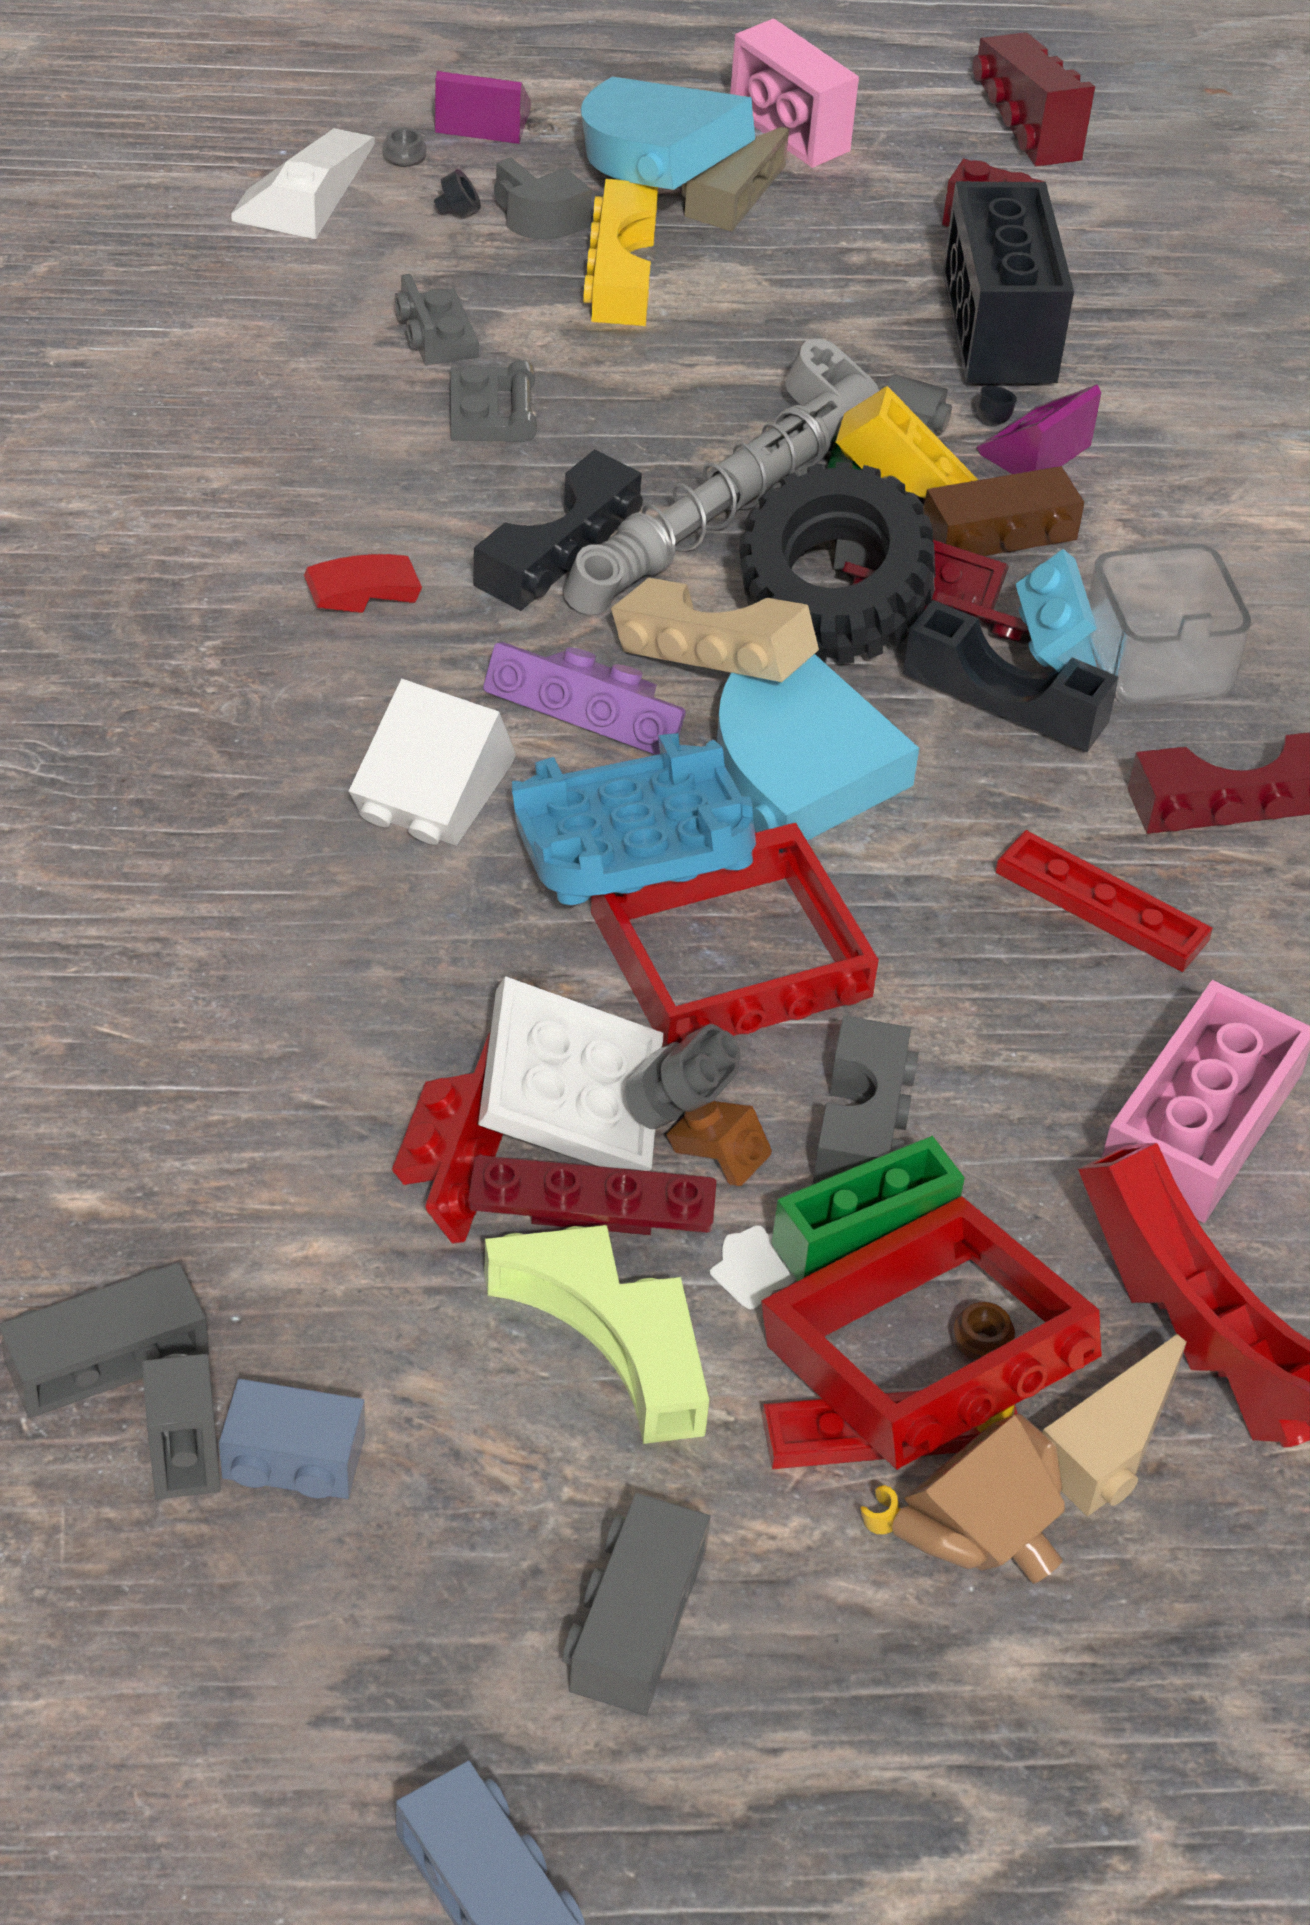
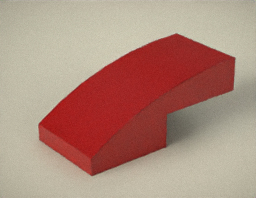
M368 554L337 558L309 566L304 573L317 608L363 613L369 598L416 603L422 590L412 563L406 555Z

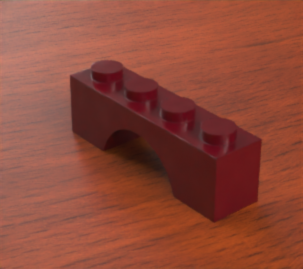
M1310 732L1285 735L1280 756L1272 763L1252 770H1232L1215 766L1199 758L1186 746L1136 752L1127 790L1146 834L1310 815Z

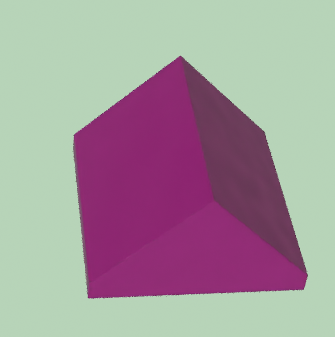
M436 71L435 133L520 143L531 109V100L522 82Z
M1098 384L1036 406L976 447L981 456L1011 474L1063 466L1091 446L1102 392Z

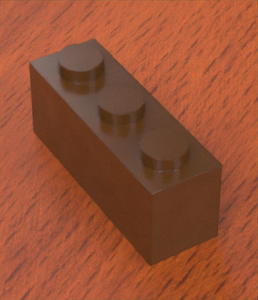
M1058 466L929 488L926 491L923 513L930 519L933 529V540L982 556H989L1077 540L1085 502L1063 467Z

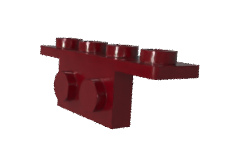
M933 540L936 577L934 578L935 590L932 600L979 618L981 621L993 624L994 627L991 633L1005 639L1020 642L1023 635L1031 637L1028 626L1022 619L994 610L1009 569L1006 563ZM845 561L842 570L849 577L854 578L852 585L867 579L875 572V570Z
M480 1155L474 1159L469 1192V1209L472 1211L531 1216V1224L565 1228L607 1225L608 1232L651 1235V1228L709 1233L713 1229L717 1181L713 1177Z

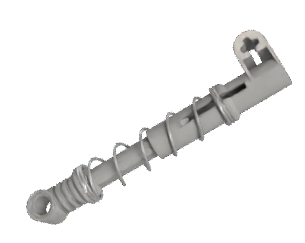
M824 339L805 341L791 366L785 382L787 391L800 405L791 406L782 411L777 416L776 423L766 422L762 427V434L748 444L736 442L733 446V454L719 464L706 463L703 467L705 483L695 490H692L683 483L675 484L673 487L675 503L663 512L654 505H645L642 513L638 512L628 516L618 527L617 534L609 538L608 541L603 542L601 545L583 547L578 552L564 585V597L568 604L576 611L587 615H597L605 612L614 596L633 584L634 581H637L645 574L649 576L655 575L667 569L673 561L675 550L689 551L695 549L702 543L706 529L719 530L725 528L733 521L736 510L755 507L759 503L758 499L768 488L776 489L781 487L780 483L777 482L788 474L793 473L799 466L815 465L828 453L829 446L837 440L844 413L877 393L879 389L876 383L830 341ZM709 467H713V468L708 472V476H707V469H708ZM678 488L688 490L690 493L678 501L676 495ZM759 495V497L754 502L747 504ZM653 509L658 512V515L652 518L646 514V511ZM724 509L732 510L729 518L724 523L716 526L706 525L707 521ZM702 527L700 537L693 545L686 547L675 546L681 539L697 528Z

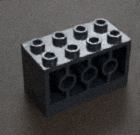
M956 181L942 273L966 383H979L982 385L994 383H1024L1028 385L1058 383L1074 288L1046 182Z

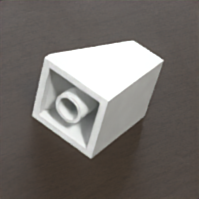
M401 678L349 789V793L359 810L360 816L374 825L386 828L389 827L390 823L407 828L413 837L425 843L437 845L439 840L457 846L512 765L516 753L499 711Z

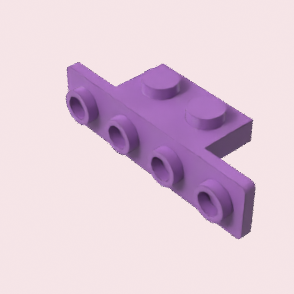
M505 642L497 643L493 648L483 686L484 691L655 755L660 754L658 735L680 734L686 713L683 707L655 698L654 694L657 684L641 679L643 674L641 671L620 664H614L610 668L595 662L596 656L591 652L572 647L566 648L563 652L543 657Z

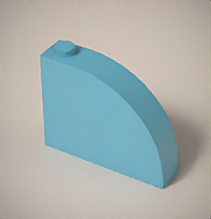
M611 77L590 91L581 106L585 147L589 162L597 170L608 176L641 185L674 190L755 140L752 98L746 96Z
M815 654L783 682L731 673L722 692L716 742L723 747L725 768L742 797L751 795L755 832L796 822L808 841L912 787L914 784L919 747Z

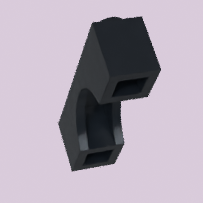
M594 449L565 473V516L542 525L527 526L505 522L474 547L473 586L522 611L537 597L544 596L551 585L564 574L570 572L578 552L583 547L601 545L603 542L608 541L610 536L618 530L620 524L628 516L640 512L643 503L641 496L642 473Z
M935 600L930 602L909 629L903 674L1085 752L1090 750L1110 721L1119 676L1073 657L1063 667L1047 673H1035L1017 668L1005 661L992 649L983 634L979 618Z

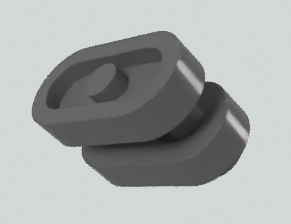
M709 1024L687 1035L681 1043L674 1042L653 1052L626 1081V1099L635 1118L649 1129H658L676 1120L684 1111L691 1112L714 1101L738 1073L741 1052L736 1039L729 1032L722 1030L716 1025Z

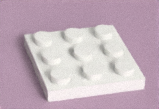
M505 976L496 989L478 1125L599 1167L650 1171L652 1169L655 1129L643 1126L635 1118L627 1103L625 1085L627 1079L653 1052L662 1048L663 1033Z

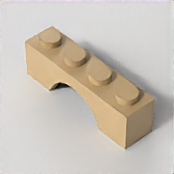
M647 578L611 608L623 652L783 682L819 650L809 607L806 604L765 598L753 605L733 611L701 612L694 610L687 584Z

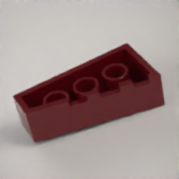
M1027 32L980 38L978 55L973 59L974 77L977 81H980L988 94L990 102L995 104L1003 117L1004 124L1011 129L1018 140L1020 149L1026 152L1033 165L1036 167L1082 161L1095 86L1089 81L1080 82L1081 75L1074 69L1065 70L1063 68V60L1058 56L1049 57L1048 49Z

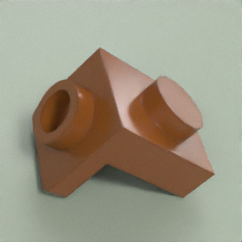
M714 1100L694 1111H686L684 1117L666 1134L675 1153L718 1159L728 1183L734 1186H742L772 1153L753 1106Z

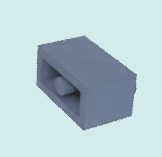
M238 1378L219 1440L222 1478L234 1480L243 1486L251 1488L271 1486L295 1490L311 1498L331 1496L349 1499L365 1438L364 1399Z

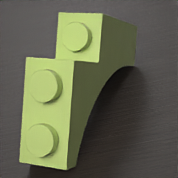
M607 1225L586 1228L573 1226L559 1231L533 1234L512 1233L503 1237L485 1239L484 1277L488 1296L514 1300L550 1313L572 1326L590 1340L612 1364L625 1384L634 1405L643 1444L705 1436L709 1396L681 1277L660 1280L645 1278L634 1283L619 1284Z

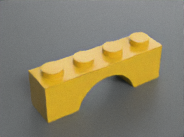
M605 179L603 197L595 196L590 248L588 250L587 275H585L584 303H592L591 322L646 326L651 261L637 257L630 252L654 246L658 187L631 183L626 180Z

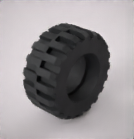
M836 462V468L823 469L822 464L807 467V473L798 477L793 472L780 480L781 488L777 491L772 487L767 489L758 499L760 509L753 508L750 510L744 522L745 532L740 536V566L748 606L765 598L808 605L819 648L815 655L824 663H826L827 657L839 658V664L854 663V656L865 653L867 658L871 659L883 654V645L890 643L894 647L908 637L907 625L911 627L925 610V606L932 601L935 590L934 578L936 573L933 529L929 517L923 513V504L918 497L911 492L906 494L905 484L894 476L889 475L886 480L881 478L880 469L864 465L862 470L852 469V463ZM832 539H852L863 542L876 549L885 558L881 566L867 579L841 588H825L813 585L801 579L791 570L796 560L806 550L816 544Z

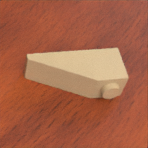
M1178 1334L1043 1429V1434L1054 1442L1057 1447L1062 1481L1061 1492L1087 1517L1107 1502L1111 1506L1119 1504L1137 1485V1471L1176 1378L1186 1341Z

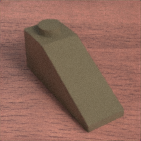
M779 127L755 137V140L684 183L681 190L682 197L686 198L684 216L732 232L786 166L789 129Z

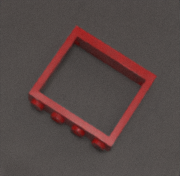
M796 822L756 832V846L752 850L753 862L747 868L741 870L722 868L698 874L697 877L689 881L675 882L670 880L646 885L636 892L622 893L619 896H616L614 892L592 896L591 914L652 1029L663 1033L662 1048L674 1042L681 1043L687 1035L709 1024L716 1025L733 1036L750 1034L764 1027L789 1020L804 1019L814 1013L843 1005H854L862 1000L873 997L879 959ZM783 848V853L779 854V849ZM786 879L835 963L676 1006L629 920Z
M963 1196L761 1300L767 1347L896 1470L927 1453H931L939 1446L966 1431L984 1424L993 1416L1026 1398L1036 1395L1040 1390L1102 1357L1099 1309ZM970 1259L1045 1322L897 1404L825 1338L826 1335ZM905 1441L909 1445L903 1448L902 1442Z

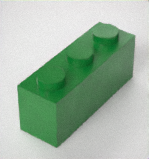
M932 1135L777 1199L771 1244L797 1281L961 1197L965 1177Z

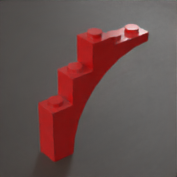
M1158 1143L1125 1145L1079 1168L1078 1171L1131 1303H1157L1159 1309H1167L1176 1334L1186 1341L1184 1354L1190 1369L1193 1371H1217L1219 1377L1228 1378L1252 1440L1279 1442L1281 1447L1284 1448L1297 1446L1309 1441L1310 1340L1292 1329L1261 1302L1228 1265L1200 1226L1183 1197Z

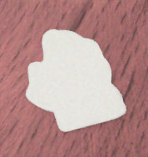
M753 1226L741 1233L727 1235L722 1247L723 1260L710 1269V1275L742 1306L748 1309H756L761 1304V1300L769 1297L773 1291L788 1287L796 1281L792 1272L771 1244L773 1233L767 1234L761 1226Z

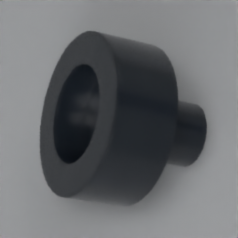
M456 169L441 179L444 193L434 199V203L441 214L444 215L454 209L461 217L465 218L480 209L481 202L477 191L469 178L461 170Z

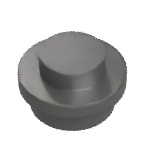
M394 128L388 132L387 139L383 142V154L388 160L398 166H411L425 157L426 143L422 139L421 133L414 128Z

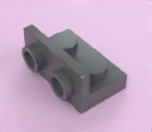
M401 275V292L395 293L396 313L400 321H406L410 347L418 348L425 366L478 358L479 341L455 289H433L428 292L419 293L412 275Z

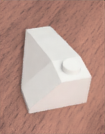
M333 128L247 189L231 213L232 221L316 239L375 145V137Z

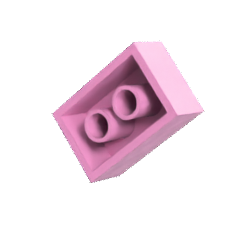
M774 18L736 33L730 94L752 98L754 127L762 133H767L779 127L789 129L787 150L811 168L850 152L859 76Z

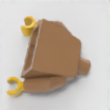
M1015 1405L988 1419L984 1424L977 1426L980 1432L977 1437L904 1498L910 1506L901 1509L896 1492L891 1487L886 1485L877 1487L875 1489L876 1499L884 1506L889 1507V1509L882 1513H874L867 1507L861 1506L860 1509L865 1527L870 1532L881 1535L893 1531L896 1537L924 1553L965 1569L978 1568L983 1571L999 1567L1013 1558L1031 1583L1035 1584L1047 1577L1063 1562L1062 1557L1042 1533L1047 1526L1065 1511V1502L1060 1495L1062 1481L1057 1447L1054 1442L1021 1414L1014 1415Z

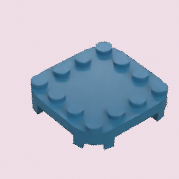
M679 733L658 735L660 754L566 774H562L554 757L535 762L536 775L524 782L512 781V794L517 828L539 879L548 889L556 891L557 899L560 903L576 905L587 901L593 895L613 892L633 893L646 885L670 880L684 882L694 879L698 874L722 868L741 870L750 866L753 862L752 850L756 846L751 795L742 797L725 768L723 747L715 740L706 743V746L702 747L680 745Z

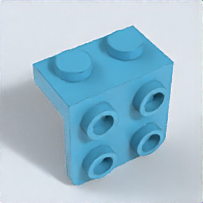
M1062 549L1015 584L1021 602L1018 611L1022 620L1028 626L1032 639L1029 642V649L1035 659L1044 667L1051 665L1057 670L1063 667L1072 657L1097 667L1088 639V635L1095 631L1097 626L1076 559Z

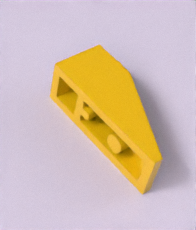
M888 386L844 413L836 440L843 454L849 460L855 461L862 469L864 465L880 469L881 478L884 476L888 477L889 475L896 477L905 484V491L925 499L926 491L929 488L978 480Z

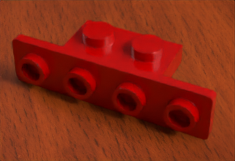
M490 1033L487 1036L474 1073L425 1082L392 1171L403 1185L434 1180L425 1207L452 1244L466 1241L472 1221L477 1211L469 1209V1192L474 1159L480 1155L496 1157L503 1137V1133L478 1125Z

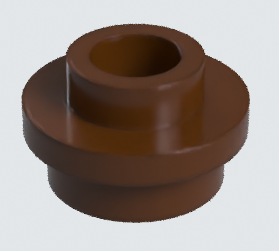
M977 1302L970 1305L958 1315L953 1327L955 1345L964 1355L974 1360L1015 1339V1329L1008 1313L999 1305L991 1302ZM978 1333L986 1334L989 1337L980 1336Z

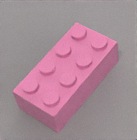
M1212 980L1110 1125L1102 1157L1125 1145L1157 1142L1173 1178L1197 1220L1205 1223L1301 1077L1310 1051V1026Z

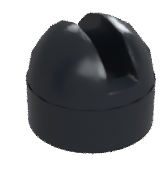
M983 387L977 401L979 418L985 424L997 426L1008 421L1013 414L1017 397L1011 391L1002 387Z

